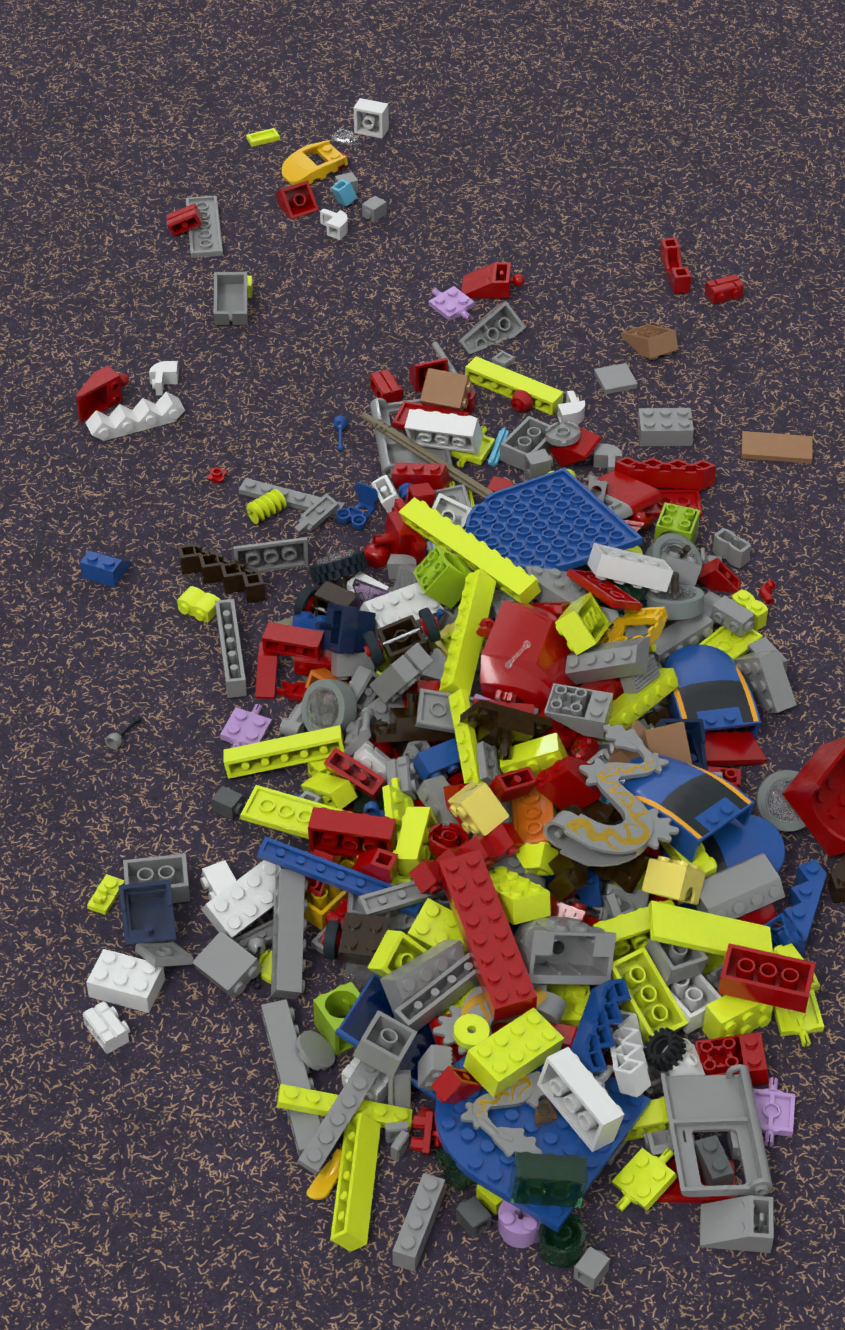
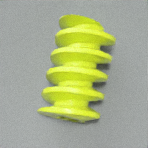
M273 489L260 496L259 499L249 502L247 504L249 518L254 524H259V520L264 521L265 517L269 518L271 514L275 515L276 511H282V507L286 508L287 506L285 497L280 491Z

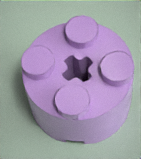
M503 1200L498 1212V1231L503 1240L508 1245L516 1248H526L539 1242L544 1234L545 1225Z

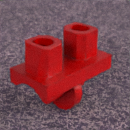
M426 1111V1115H414L413 1129L424 1130V1138L412 1136L410 1149L422 1152L423 1156H430L432 1138H435L434 1146L441 1147L437 1130L433 1131V1112Z

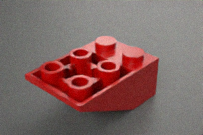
M761 1032L695 1041L696 1051L705 1075H726L728 1068L742 1064L749 1068L752 1086L769 1084ZM736 1071L733 1074L738 1075L739 1071Z

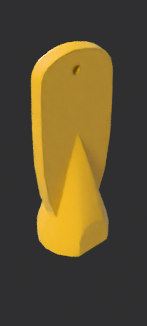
M336 1149L334 1151L332 1159L322 1168L306 1193L310 1199H325L333 1190L338 1181L342 1150Z

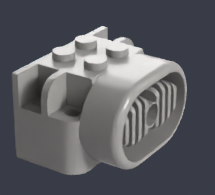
M548 916L524 922L516 930L514 939L532 983L601 985L611 980L616 933L605 932L602 928L590 927L579 919L564 916Z

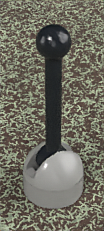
M138 715L134 716L133 721L119 734H109L105 738L106 745L111 749L117 750L123 742L121 737L134 724L139 723L141 717Z
M253 938L248 941V948L251 954L255 955L259 961V955L265 951L266 941L262 938ZM259 974L253 983L255 990H259L262 986L259 982Z

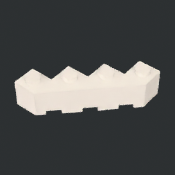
M165 392L156 404L142 398L133 410L121 404L116 407L110 416L96 410L86 421V425L92 436L106 441L176 422L185 409L178 397Z
M620 1010L623 1023L610 1029L616 1045L610 1048L613 1069L620 1093L638 1097L651 1086L647 1071L648 1066L643 1051L642 1033L637 1014Z

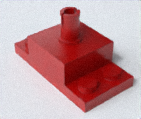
M402 498L395 499L392 512L387 513L384 534L373 535L372 541L375 547L387 545L391 554H405L414 557L418 566L425 559L427 544L421 534L406 525L402 520L399 511L405 506Z

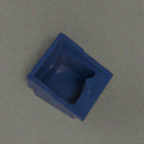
M328 603L326 622L318 621L315 624L316 629L324 630L322 649L345 654H354V651H364L363 646H365L362 634L368 631L374 632L376 613L360 611V607Z
M661 719L653 727L657 728L684 722L692 765L708 771L703 719Z
M170 879L119 885L125 946L177 940Z

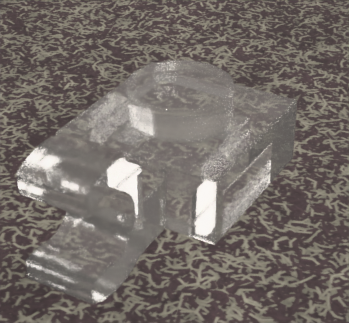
M340 128L332 134V140L343 144L348 142L350 146L355 148L359 146V143L355 142L359 139V136L353 135L352 131Z

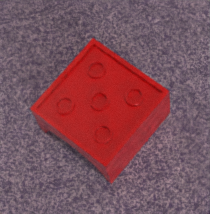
M845 737L822 744L782 793L829 857L845 853Z

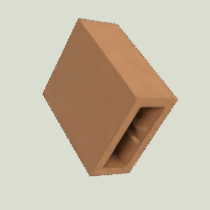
M428 368L420 402L425 405L463 411L468 405L467 394L471 392L472 382L468 375Z

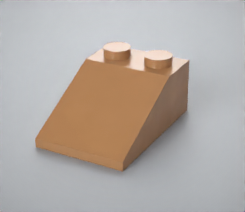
M647 324L621 332V336L642 357H646L649 360L657 359L660 355H670L672 351L678 350L676 330Z

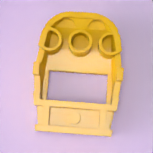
M329 140L306 145L291 154L284 161L282 176L291 185L304 181H309V184H312L313 180L317 178L323 180L327 178L326 175L328 173H335L338 171L339 166L343 164L345 166L348 165L347 157L335 149ZM311 153L313 155L318 154L325 163L317 166L306 155Z
M649 607L641 608V611L625 609L624 616L617 617L613 621L614 626L606 630L604 637L600 638L596 645L628 640L623 634L629 625H649L651 627L648 629L647 636L650 637L649 647L652 646L661 636L667 621L666 608ZM638 635V636H635V637H633V638H631V639L641 638V637H644V636Z

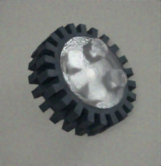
M353 549L343 551L342 555L339 552L328 555L329 559L328 557L320 558L317 560V563L308 567L313 584L338 579L340 587L347 589L345 577L368 568V564L363 550L353 552Z

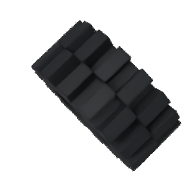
M663 1027L659 1028V1032L655 1030L653 1032L654 1036L650 1035L648 1037L650 1041L645 1042L644 1045L647 1048H643L647 1062L657 1070L667 1072V1069H673V1065L676 1067L679 1065L678 1060H683L681 1055L686 1054V1050L683 1049L686 1048L685 1040L668 1027L665 1029Z

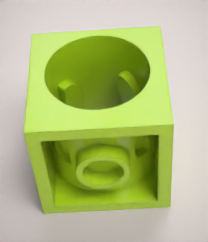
M665 502L656 524L654 542L663 534L675 533L684 536L695 544L698 536L700 510ZM662 548L660 551L661 554L663 552L669 554L670 551L678 552L671 548Z
M436 545L413 571L424 594L450 609L462 598V591L466 582L465 578L471 573L463 559L439 545Z
M352 982L340 985L336 989L313 999L314 1025L330 1043L336 1056L354 1047L335 1034L336 1029L339 1028L345 1019L336 1017L346 1016L360 995ZM366 1002L347 1031L359 1040H361L373 1020V1011Z

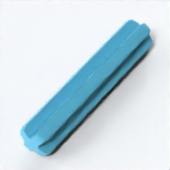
M502 428L499 431L490 454L488 465L492 467L498 465L500 460V444L509 436V431L506 428Z

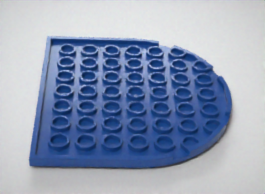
M565 468L501 489L486 496L485 501L476 504L471 509L465 524L466 533H472L479 542H485L491 550H497L501 557L504 559L507 557L516 567L520 566L524 570L526 566H539L545 569H558L559 571L567 572L568 569L584 566L588 563L594 543L622 550L643 544L642 536Z
M466 1055L458 1060L453 1067L465 1069L463 1065ZM544 1064L535 1069L534 1071H532L531 1073L535 1071L542 1072ZM610 1076L604 1082L605 1089L611 1099L621 1107L625 1115L614 1141L594 1152L587 1147L547 1097H542L538 1100L539 1106L536 1109L525 1103L517 1107L489 1110L488 1118L497 1128H523L525 1130L523 1134L525 1137L536 1138L535 1146L542 1151V1155L540 1158L528 1157L526 1161H521L516 1154H513L511 1158H507L504 1152L493 1142L492 1137L481 1128L476 1130L473 1128V1123L460 1120L461 1115L467 1111L465 1104L467 1102L474 1103L480 1096L487 1094L488 1092L485 1088L457 1104L442 1103L437 1099L435 1124L439 1140L445 1152L449 1153L460 1171L480 1186L558 1232L648 1108L651 1099L643 1094L633 1097L620 1093L617 1080Z

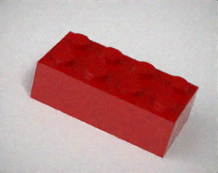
M313 807L308 824L309 849L314 852L315 849L325 848L342 856L357 858L359 854L377 848L393 853L396 847V819L387 816H373L366 813H352L345 810H331L325 807Z
M729 943L718 993L806 1013L816 963Z

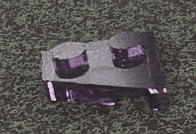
M355 579L352 584L360 608L364 602L389 593L388 590Z

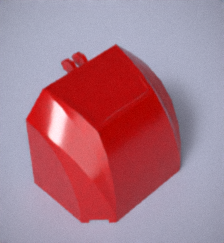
M503 600L495 621L490 618L481 620L479 624L481 627L477 629L476 633L480 637L488 638L481 654L480 686L484 697L497 701L495 699L497 690L510 692L518 697L517 703L534 704V708L539 709V713L546 708L553 683L579 687L584 684L574 683L565 674L567 656L572 651L568 648L565 637L560 635L556 629L555 622L558 618L555 615L530 604Z

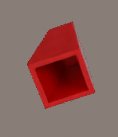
M566 756L537 774L536 790L560 810L573 804H577L580 809H583L601 798V791L598 786H587V776L579 771L580 765H592L590 763Z

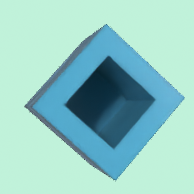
M341 179L331 187L337 202L341 205L348 206L358 198L351 183L344 179Z

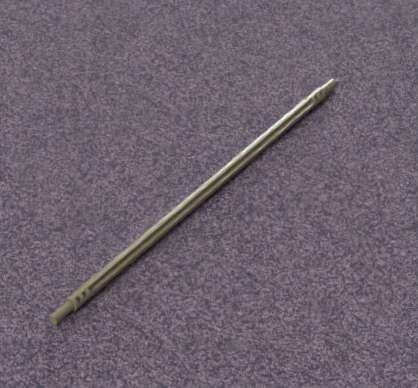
M366 412L361 415V418L372 424L373 428L429 464H446L449 477L460 484H465V487L485 499L486 496L494 493L382 420L375 419Z

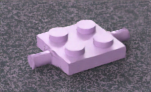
M455 286L444 292H440L437 288L432 290V294L436 297L429 300V306L447 320L451 321L461 316L467 321L472 319V315L468 311L475 307V302Z
M255 704L252 712L235 707L220 734V739L233 745L232 748L262 742L272 723V719L259 715L262 710L260 704L259 706Z
M773 1077L769 1078V1088H753L761 1131L765 1134L764 1145L767 1147L768 1142L769 1147L774 1145V1135L792 1137L794 1125L795 1094L777 1090L778 1079H774L773 1085Z

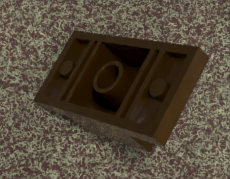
M411 691L406 692L407 707L389 708L390 724H387L385 721H378L370 725L371 735L376 743L456 738L455 733L415 727L419 692L413 691V694H411Z
M481 699L460 715L461 723L468 724L470 727H478V742L484 741L491 746L499 747L498 758L500 760L502 756L503 760L512 759L511 747L513 745L533 740L552 727V719Z
M596 810L591 818L605 825H616L602 811ZM643 851L636 858L619 865L589 867L602 879L615 881L626 893H633L648 866L649 859L652 857Z

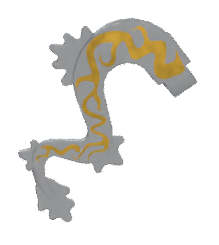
M621 724L616 726L603 725V731L606 733L605 739L615 742L614 748L638 752L644 762L641 764L621 762L605 764L601 759L596 758L592 765H580L579 771L587 776L586 785H597L602 794L621 814L624 821L617 825H605L583 814L578 816L569 811H561L544 827L546 838L551 844L561 849L560 854L586 866L605 867L628 862L639 856L647 846L658 849V840L670 843L672 840L670 835H677L679 833V828L669 825L671 824V818H658V809L648 810L639 799L620 784L619 781L624 779L646 777L654 772L661 774L662 768L667 767L669 764L668 760L659 758L658 753H652L644 745L634 729L626 731Z
M532 983L537 995L536 1010L548 1022L559 1024L567 1009L565 1001L560 996L546 991V985ZM478 986L465 999L462 1008L450 1006L449 1012L452 1017L440 1016L438 1018V1022L442 1025L433 1028L432 1033L437 1036H443V1045L448 1046L454 1043L457 1044L453 1038V1028L456 1020L463 1015L476 1014L484 1018L489 1025V1036H491V1027L496 1023H510L523 1014L494 1022L481 986ZM458 1045V1053L460 1055L468 1052V1049ZM535 1071L526 1075L494 1098L487 1093L476 1099L474 1103L467 1102L465 1104L467 1111L461 1115L460 1120L473 1123V1128L476 1130L481 1128L492 1137L493 1142L504 1152L507 1158H511L513 1154L518 1155L521 1161H526L528 1157L540 1158L542 1151L535 1146V1137H525L523 1135L525 1131L523 1128H497L488 1118V1111L517 1107L525 1103L535 1109L538 1108V1100L542 1097H547L537 1085L541 1072Z

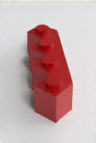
M627 456L615 461L614 470L654 488L704 490L715 483L716 465L705 460L689 464L680 459L664 463L653 457L639 462Z
M501 823L486 836L475 835L461 848H449L436 860H423L409 874L421 894L434 895L443 889L438 875V861L480 850L488 869L493 864L516 855L520 851L519 848L524 845V842L512 823Z

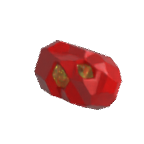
M582 734L575 738L573 745L569 749V756L584 762L590 760L599 749L597 739Z

